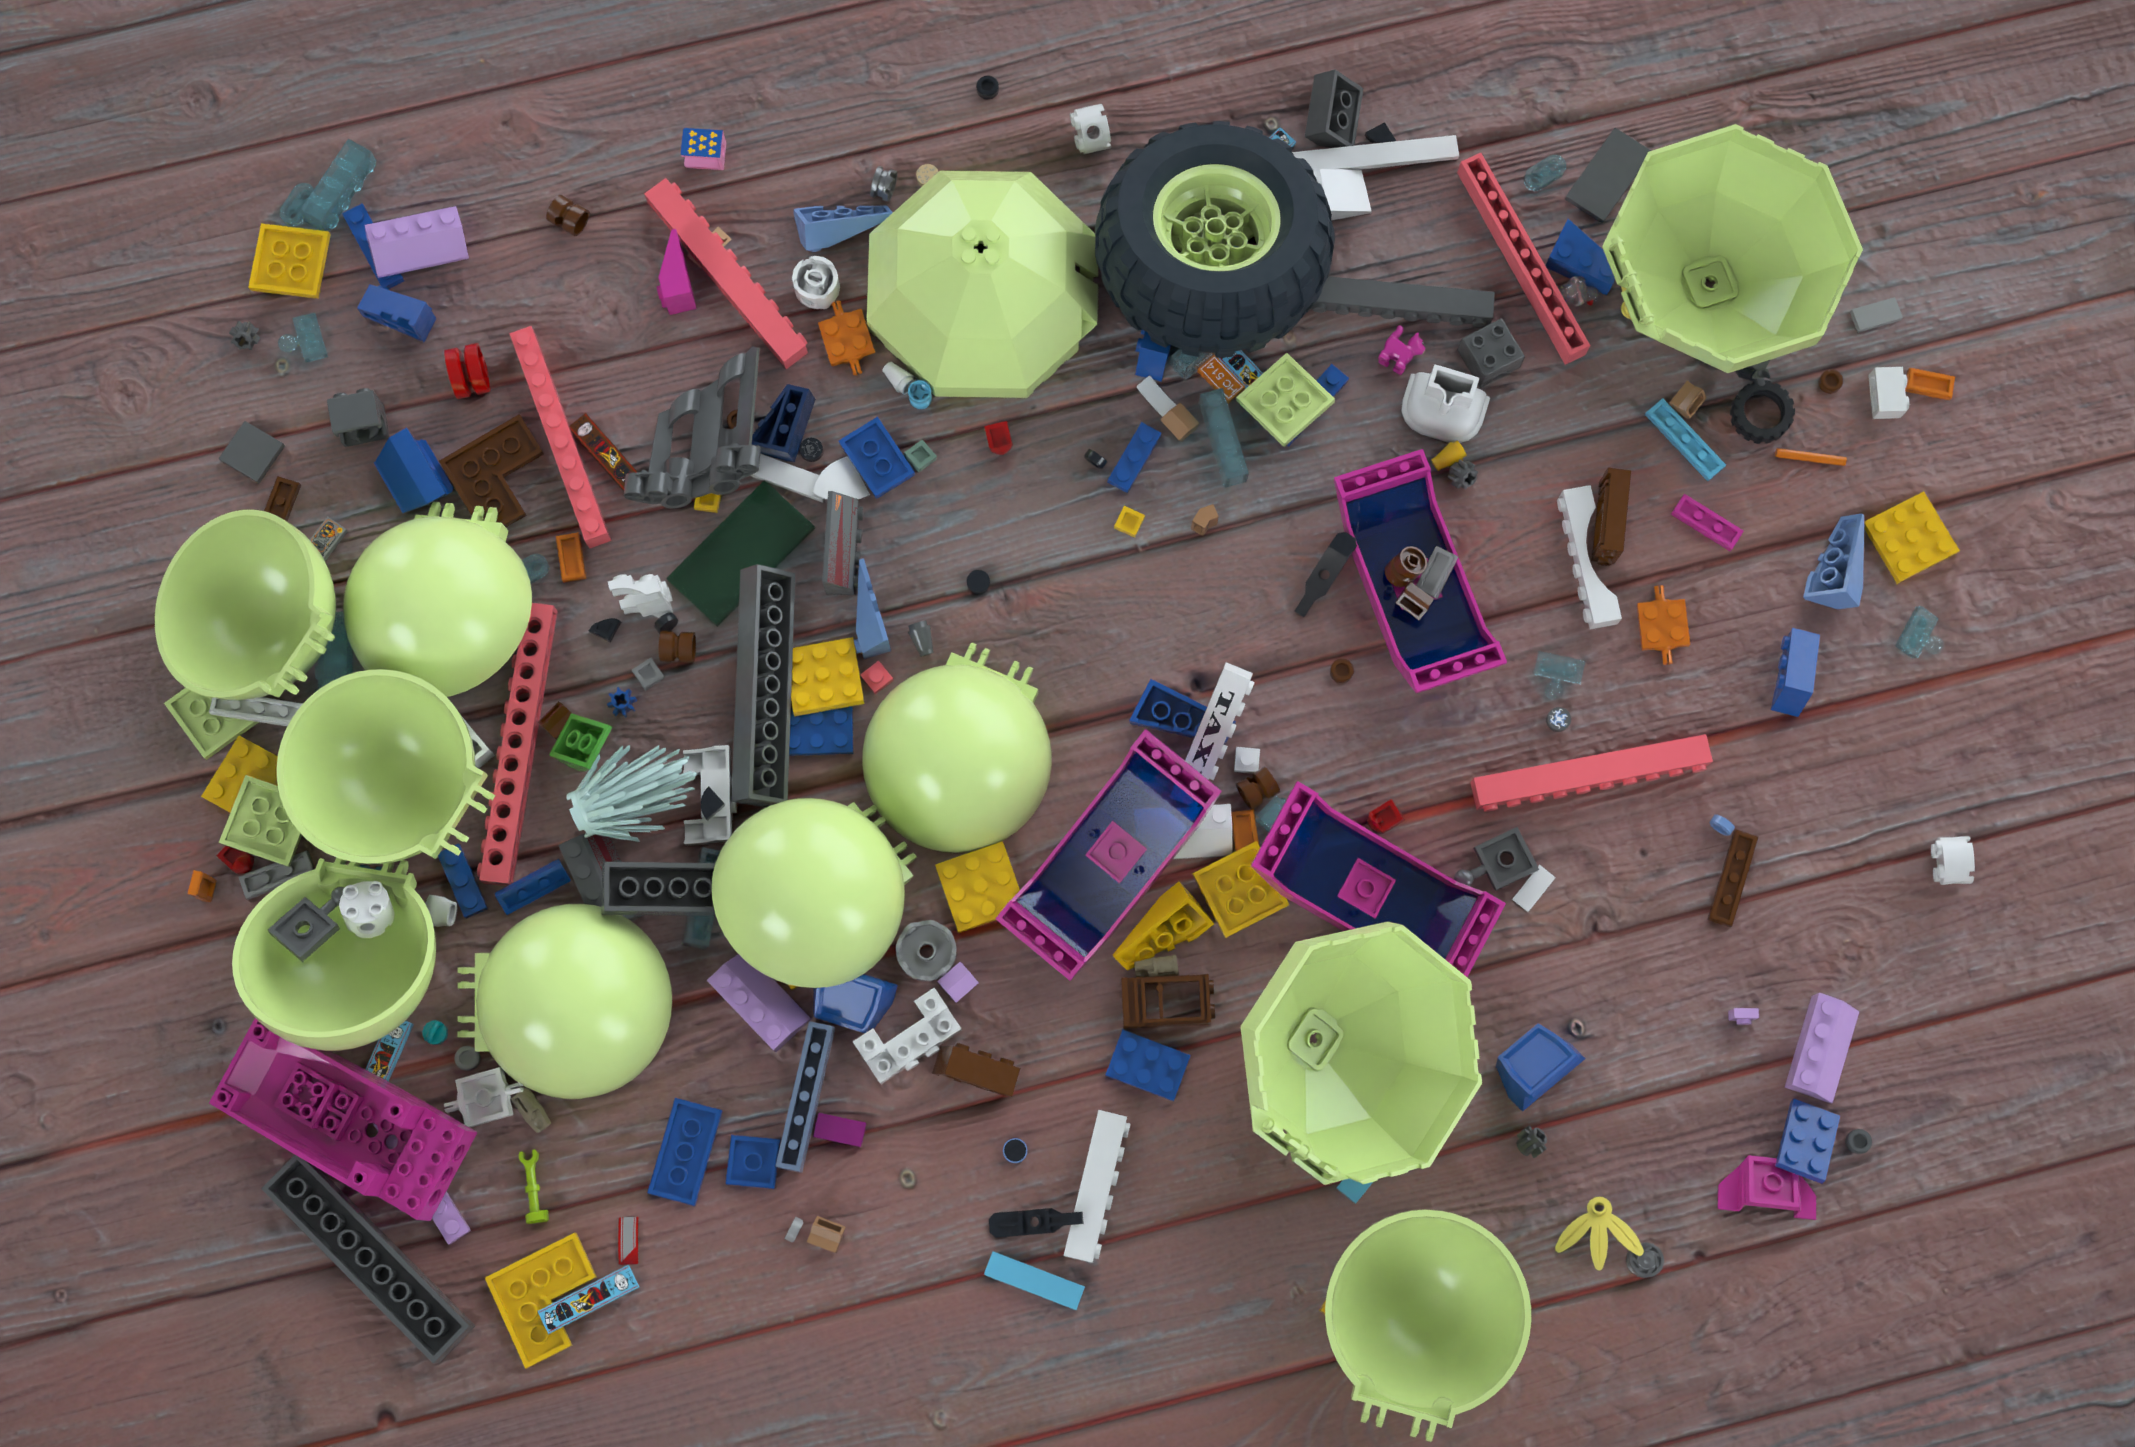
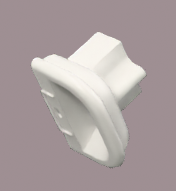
M1434 364L1431 374L1419 372L1410 375L1402 400L1401 411L1407 425L1419 434L1448 443H1453L1457 440L1459 443L1469 441L1479 432L1490 397L1486 396L1483 390L1477 388L1479 377Z

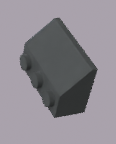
M1336 69L1314 75L1305 137L1322 147L1355 146L1364 88Z

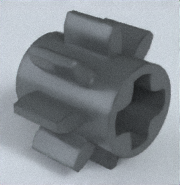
M238 321L236 326L232 327L229 332L233 336L231 343H234L240 350L246 348L252 350L254 344H258L260 337L256 335L259 329L255 328L250 321L244 323Z
M1461 459L1459 462L1454 463L1450 467L1448 478L1452 480L1451 485L1458 489L1462 487L1465 490L1467 487L1472 486L1476 482L1478 471L1473 469L1475 465L1468 460L1464 462Z
M1528 1126L1517 1134L1519 1140H1517L1516 1144L1523 1155L1529 1156L1531 1154L1533 1158H1536L1547 1149L1544 1145L1547 1143V1137L1541 1129L1534 1128L1532 1130L1531 1126Z

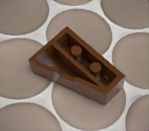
M956 1043L955 1046H940L932 1074L937 1076L943 1075L960 1083L964 1082L986 1091L1012 1097L1021 1069L1013 1066L1014 1061L1000 1058V1061L991 1059L992 1054L978 1050L976 1054L969 1051V1046Z

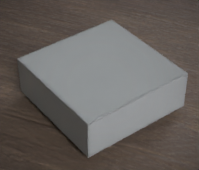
M652 658L632 669V672L645 691L665 678Z

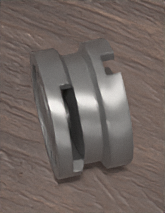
M878 166L872 180L870 196L882 197V200L889 202L895 189L897 171L892 169L890 171H883V167Z
M1648 1242L1641 1243L1644 1250L1641 1256L1635 1255L1629 1250L1627 1252L1626 1264L1631 1273L1641 1278L1653 1277L1660 1273L1664 1265V1257L1659 1247Z

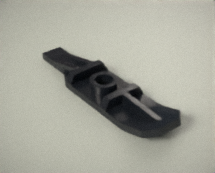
M1347 532L1337 533L1307 579L1305 595L1295 609L1296 613L1305 617L1314 602L1327 594L1349 557L1357 548L1356 538ZM1324 570L1329 572L1328 579L1321 577V573Z
M1053 1208L998 1212L989 1218V1232L995 1238L1055 1233L1063 1226L1084 1224L1083 1212L1061 1213ZM1034 1217L1038 1218L1039 1221L1036 1227L1031 1222Z

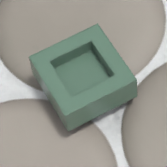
M923 440L904 452V457L918 473L936 461L937 458Z

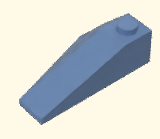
M887 205L858 206L856 210L845 208L844 206H837L836 210H823V206L793 209L800 242L806 250L811 252H818L821 248L831 247L882 223L893 213Z
M1863 514L1840 517L1828 539L1830 542L1825 553L1820 554L1817 568L1814 572L1811 571L1807 578L1803 596L1805 600L1834 609L1859 607L1863 590Z
M863 558L859 559L856 619L858 639L854 640L857 654L862 652L864 659L890 652L891 649Z

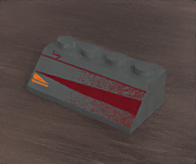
M828 491L822 582L826 594L854 595L855 588H858L856 565L859 566V559H861V552L857 551V543L862 542V529H858L859 521H863V507H860L857 498L834 491Z
M582 834L559 844V848L584 904L601 907L602 865L604 862H622L611 837L595 834L585 838V834ZM622 915V916H624L625 918L629 919L630 921H634V920H636V919H638V918H640V917H642V916H644V915Z

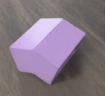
M961 962L937 981L955 1003L979 983Z

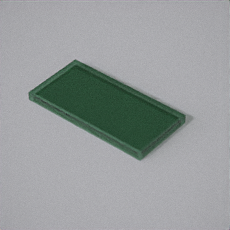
M764 480L666 579L718 627L739 606L740 570L757 564L776 568L815 529V526Z

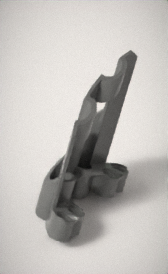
M752 346L747 353H741L732 357L722 366L716 381L702 391L699 389L686 391L674 400L670 409L658 414L648 472L647 470H642L641 472L626 474L624 497L626 499L647 504H661L666 508H680L688 505L696 497L710 493L724 495L734 492L739 488L741 479L759 471L761 447L759 445L758 447L752 445L759 348ZM740 378L737 423L735 428L727 430L722 427L725 385L733 379ZM694 414L690 459L682 457L670 458L673 425L682 416Z

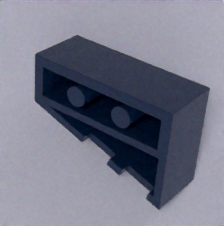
M790 384L785 386L770 407V412L764 420L761 419L758 423V428L752 435V445L757 447L759 445L761 447L760 454L795 463L816 400L811 391L807 388Z

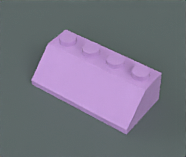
M456 206L365 225L366 237L378 278L469 259Z
M739 954L724 963L707 979L713 988L776 1053L811 1020L773 978L752 967Z
M1822 993L1811 996L1785 1088L1831 1104L1833 1103L1859 1015L1858 1010L1842 1000Z

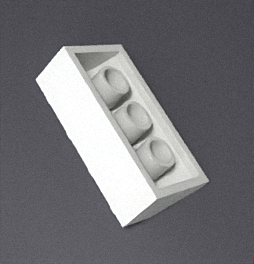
M1231 804L1213 805L1198 829L1174 859L1224 857L1232 854ZM1183 806L1177 808L1194 821L1203 806ZM1166 808L1135 809L1134 811L1135 835L1163 858H1165L1189 828Z

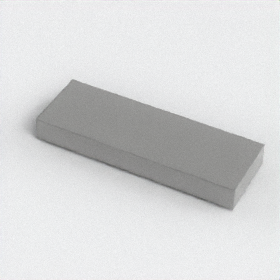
M304 851L294 855L290 867L275 862L241 875L239 880L245 898L249 900L273 891L284 882L315 868L310 853Z

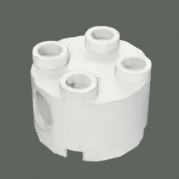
M1102 104L1075 109L1074 113H1070L1072 127H1075V130H1077L1078 135L1074 136L1076 148L1079 149L1080 153L1088 154L1111 148V144H1109L1111 136L1107 117L1101 114V111H1104ZM1094 126L1093 131L1087 133L1088 128Z
M811 256L805 261L798 262L792 275L797 299L809 308H829L838 297L840 291L838 274L833 263L820 256Z
M1970 836L1938 837L1935 844H1931V856L1936 858L1937 868H1933L1934 882H1940L1941 885L1973 883L1974 876H1969L1970 872L1975 871L1972 843H1967L1970 841Z
M363 881L348 885L343 889L339 908L350 932L352 931L360 938H373L383 934L388 925L391 926L395 913L387 890L380 882Z

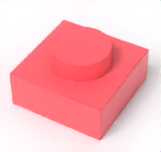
M879 660L860 674L874 694H877L894 681L893 677Z

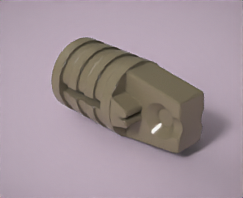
M1176 955L1152 957L1134 962L1136 977L1179 976Z
M525 1088L523 1092L517 1093L511 1099V1102L519 1110L523 1119L537 1133L542 1132L551 1124L543 1106L535 1098L531 1089Z

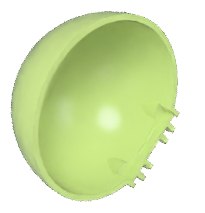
M433 502L428 516L415 514L413 520L387 530L376 538L360 555L351 571L345 588L343 617L349 643L356 658L365 670L385 669L408 673L430 683L446 697L478 686L495 674L509 660L527 629L531 614L532 591L530 579L522 560L506 543L507 528L502 523L496 522L498 512L497 508L494 507L488 508V513L483 521L484 508L483 506H476L471 520L453 517L455 511L453 503L445 504L440 517L441 504L440 502Z
M239 510L221 515L209 521L193 533L175 554L159 588L155 608V633L159 652L166 667L184 687L207 697L222 700H246L267 695L280 697L285 689L297 695L299 689L293 683L297 680L303 682L307 680L308 676L305 674L314 666L320 656L325 653L328 641H333L335 638L332 630L336 614V597L331 574L314 544L291 523L274 514L260 510Z
M975 643L970 644L964 657L951 652L946 665L921 671L896 686L880 703L873 714L864 738L862 756L864 780L873 804L878 808L879 814L882 817L884 816L887 820L886 822L906 839L925 848L941 852H972L999 843L1016 833L1027 823L1040 805L1047 790L1051 773L1052 753L1050 740L1044 721L1034 705L1038 689L1027 684L1033 668L1028 666L1024 671L1021 681H1018L1014 677L1018 672L1020 662L1014 661L1008 675H1004L984 666L990 653L989 649L985 648L982 651L977 663L971 661L976 651L977 644Z
M385 669L359 671L342 676L326 684L311 695L292 717L285 730L278 752V790L283 807L291 822L305 839L315 847L334 857L355 863L385 864L411 858L422 852L436 859L443 847L459 856L461 851L458 847L447 842L449 837L454 835L460 841L467 843L469 837L455 830L467 808L471 805L485 813L487 808L473 800L477 792L489 800H493L496 796L481 787L488 775L475 767L472 739L468 727L456 707L441 691L430 683L400 671Z
M798 798L786 800L766 807L748 818L726 841L719 853L713 871V906L725 937L735 951L752 967L777 981L789 985L821 988L836 986L854 980L870 970L884 956L892 944L901 923L905 899L904 885L914 876L906 866L912 863L917 856L912 853L903 860L897 856L906 849L907 844L902 842L895 848H892L888 839L879 829L887 821L884 816L878 818L875 822H871L868 819L869 816H872L878 810L875 805L862 812L854 802L846 806L825 799Z
M337 857L334 863L325 862V859L320 858L316 869L284 882L255 906L246 918L237 936L233 950L232 969L235 986L249 1011L263 1026L277 1036L298 1046L316 1050L340 1051L375 1042L394 1031L407 1020L419 1005L428 989L436 959V938L431 915L425 902L415 891L417 882L414 874L408 873L406 875L409 867L408 861L401 860L396 872L392 873L394 862L383 864L380 871L360 867L361 863L351 861L349 865H345L347 860ZM363 881L380 882L387 890L395 913L393 923L385 928L383 934L373 938H360L347 929L340 908L337 906L327 916L336 922L340 929L303 962L268 932L272 925L304 897L320 909L331 899V893L335 888L346 887ZM304 925L300 927L298 933L307 932L310 926Z
M565 904L536 912L521 920L507 931L491 953H475V967H458V973L475 974V982L461 981L458 983V988H475V1016H458V1022L475 1023V1031H457V1037H475V1052L489 1051L498 1065L514 1080L531 1090L551 1097L563 1099L596 1097L624 1086L651 1063L659 1051L669 1027L672 1010V991L669 974L658 949L642 929L622 915H601V907Z
M1423 1209L1401 1212L1386 1217L1361 1232L1341 1255L1334 1268L1327 1290L1325 1322L1329 1342L1336 1360L1343 1372L1354 1384L1351 1399L1365 1402L1360 1422H1367L1372 1405L1379 1406V1413L1375 1421L1377 1427H1382L1386 1411L1389 1409L1414 1417L1410 1432L1412 1437H1416L1419 1433L1422 1419L1429 1421L1425 1437L1426 1441L1431 1442L1437 1423L1452 1428L1456 1414L1471 1410L1487 1401L1515 1373L1523 1358L1530 1336L1531 1303L1529 1291L1522 1271L1510 1251L1496 1236L1481 1225L1460 1215L1440 1210Z

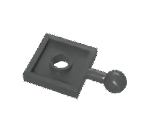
M1518 827L1475 846L1473 849L1481 866L1471 871L1459 870L1455 874L1454 880L1471 886L1473 879L1487 874L1494 890L1497 891L1537 872L1539 868ZM1502 853H1509L1513 859L1512 864H1502L1500 855Z
M345 887L335 888L331 893V899L320 909L304 897L272 925L268 932L301 962L305 961L340 929L338 924L327 915L339 906ZM304 925L310 926L307 932L298 933L300 927Z

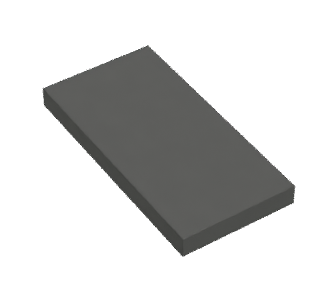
M1614 128L1568 192L1565 200L1603 224L1637 176L1647 153L1651 150L1617 128Z

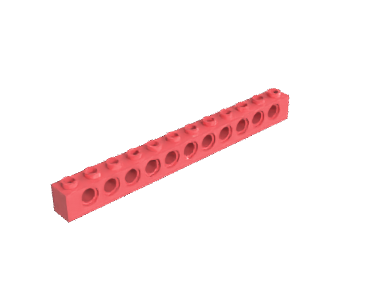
M532 603L527 629L518 645L517 654H514L512 658L514 674L513 677L509 678L508 691L511 692L510 698L506 700L504 706V713L507 716L506 722L502 723L500 736L503 737L502 746H498L496 758L499 760L498 769H495L493 772L495 788L494 793H491L496 796L493 800H489L491 812L490 816H487L485 820L487 836L486 839L482 840L481 853H484L482 863L478 864L477 876L480 877L479 880L484 884L508 886L514 881L539 728L538 721L541 716L558 612L554 605ZM534 625H541L539 632L530 633ZM532 647L537 648L535 655H526L528 649ZM533 670L531 678L523 679L525 671ZM521 694H530L527 701L519 702ZM526 716L523 724L515 725L517 717ZM515 739H522V744L518 748L511 747ZM511 762H518V767L515 771H508V765ZM507 785H514V791L509 795H504L505 787ZM504 808H510L509 816L500 818V812ZM501 831H506V838L501 842H497V834ZM501 854L503 856L502 862L499 865H493L492 860L494 856Z

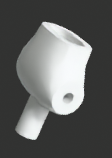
M429 895L425 904L431 915L433 926H452L456 919L457 903L446 897Z

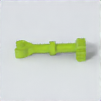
M535 1149L532 1150L533 1156L530 1160L525 1159L523 1151L519 1152V1160L524 1164L527 1186H525V1193H528L530 1212L525 1215L526 1224L547 1222L549 1220L548 1210H539L538 1192L540 1191V1186L536 1182L535 1172L539 1153Z

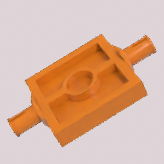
M834 301L831 305L835 316L818 322L832 367L843 363L850 364L853 375H858L857 371L860 375L862 370L859 360L864 356L876 353L862 309L844 312L841 301H836V303Z
M1658 585L1654 586L1655 600L1637 603L1642 651H1662L1663 665H1667V663L1670 665L1673 664L1671 650L1690 646L1685 599H1665L1664 586L1660 585L1659 587Z

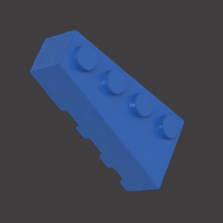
M1150 679L1129 722L1133 725L1195 738L1207 707ZM1226 737L1224 745H1226L1229 737Z

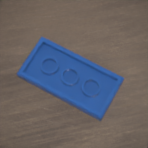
M675 1098L648 1188V1194L696 1206L723 1110Z

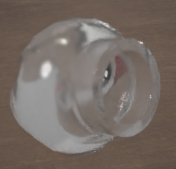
M1574 276L1570 278L1567 284L1561 286V294L1566 303L1571 302L1576 306L1583 305L1585 302L1591 306L1598 299L1599 292L1595 287L1587 288L1584 282L1585 278L1581 276Z

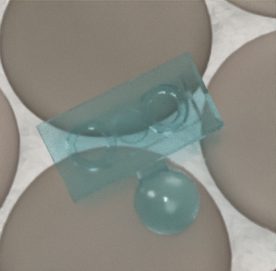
M315 312L292 318L297 336L294 337L290 334L282 335L278 340L280 350L289 353L294 351L296 346L300 345L305 363L328 357Z
M1916 606L1895 646L1912 659L1919 657L1924 646L1930 654L1940 653L1944 648L1943 640L1939 636H1930L1939 618L1923 606Z
M1538 651L1533 674L1552 678L1551 682L1546 684L1544 692L1549 699L1556 700L1563 694V686L1560 684L1561 680L1577 684L1581 683L1586 661Z

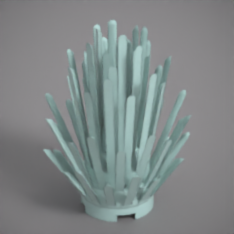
M630 745L624 750L623 746H621L592 777L600 760L599 754L578 788L566 796L567 800H572L573 808L569 810L578 830H585V838L596 834L640 842L637 837L630 836L629 832H650L665 829L663 826L627 824L650 822L652 819L649 817H637L686 806L683 803L677 805H670L669 803L686 799L687 795H677L695 790L693 787L673 790L694 780L697 775L696 772L692 771L680 774L682 772V765L688 762L689 756L663 764L667 762V759L678 754L680 751L678 749L643 767L666 751V748L659 750L658 745L630 764L624 762L608 775L616 767V763L630 750Z

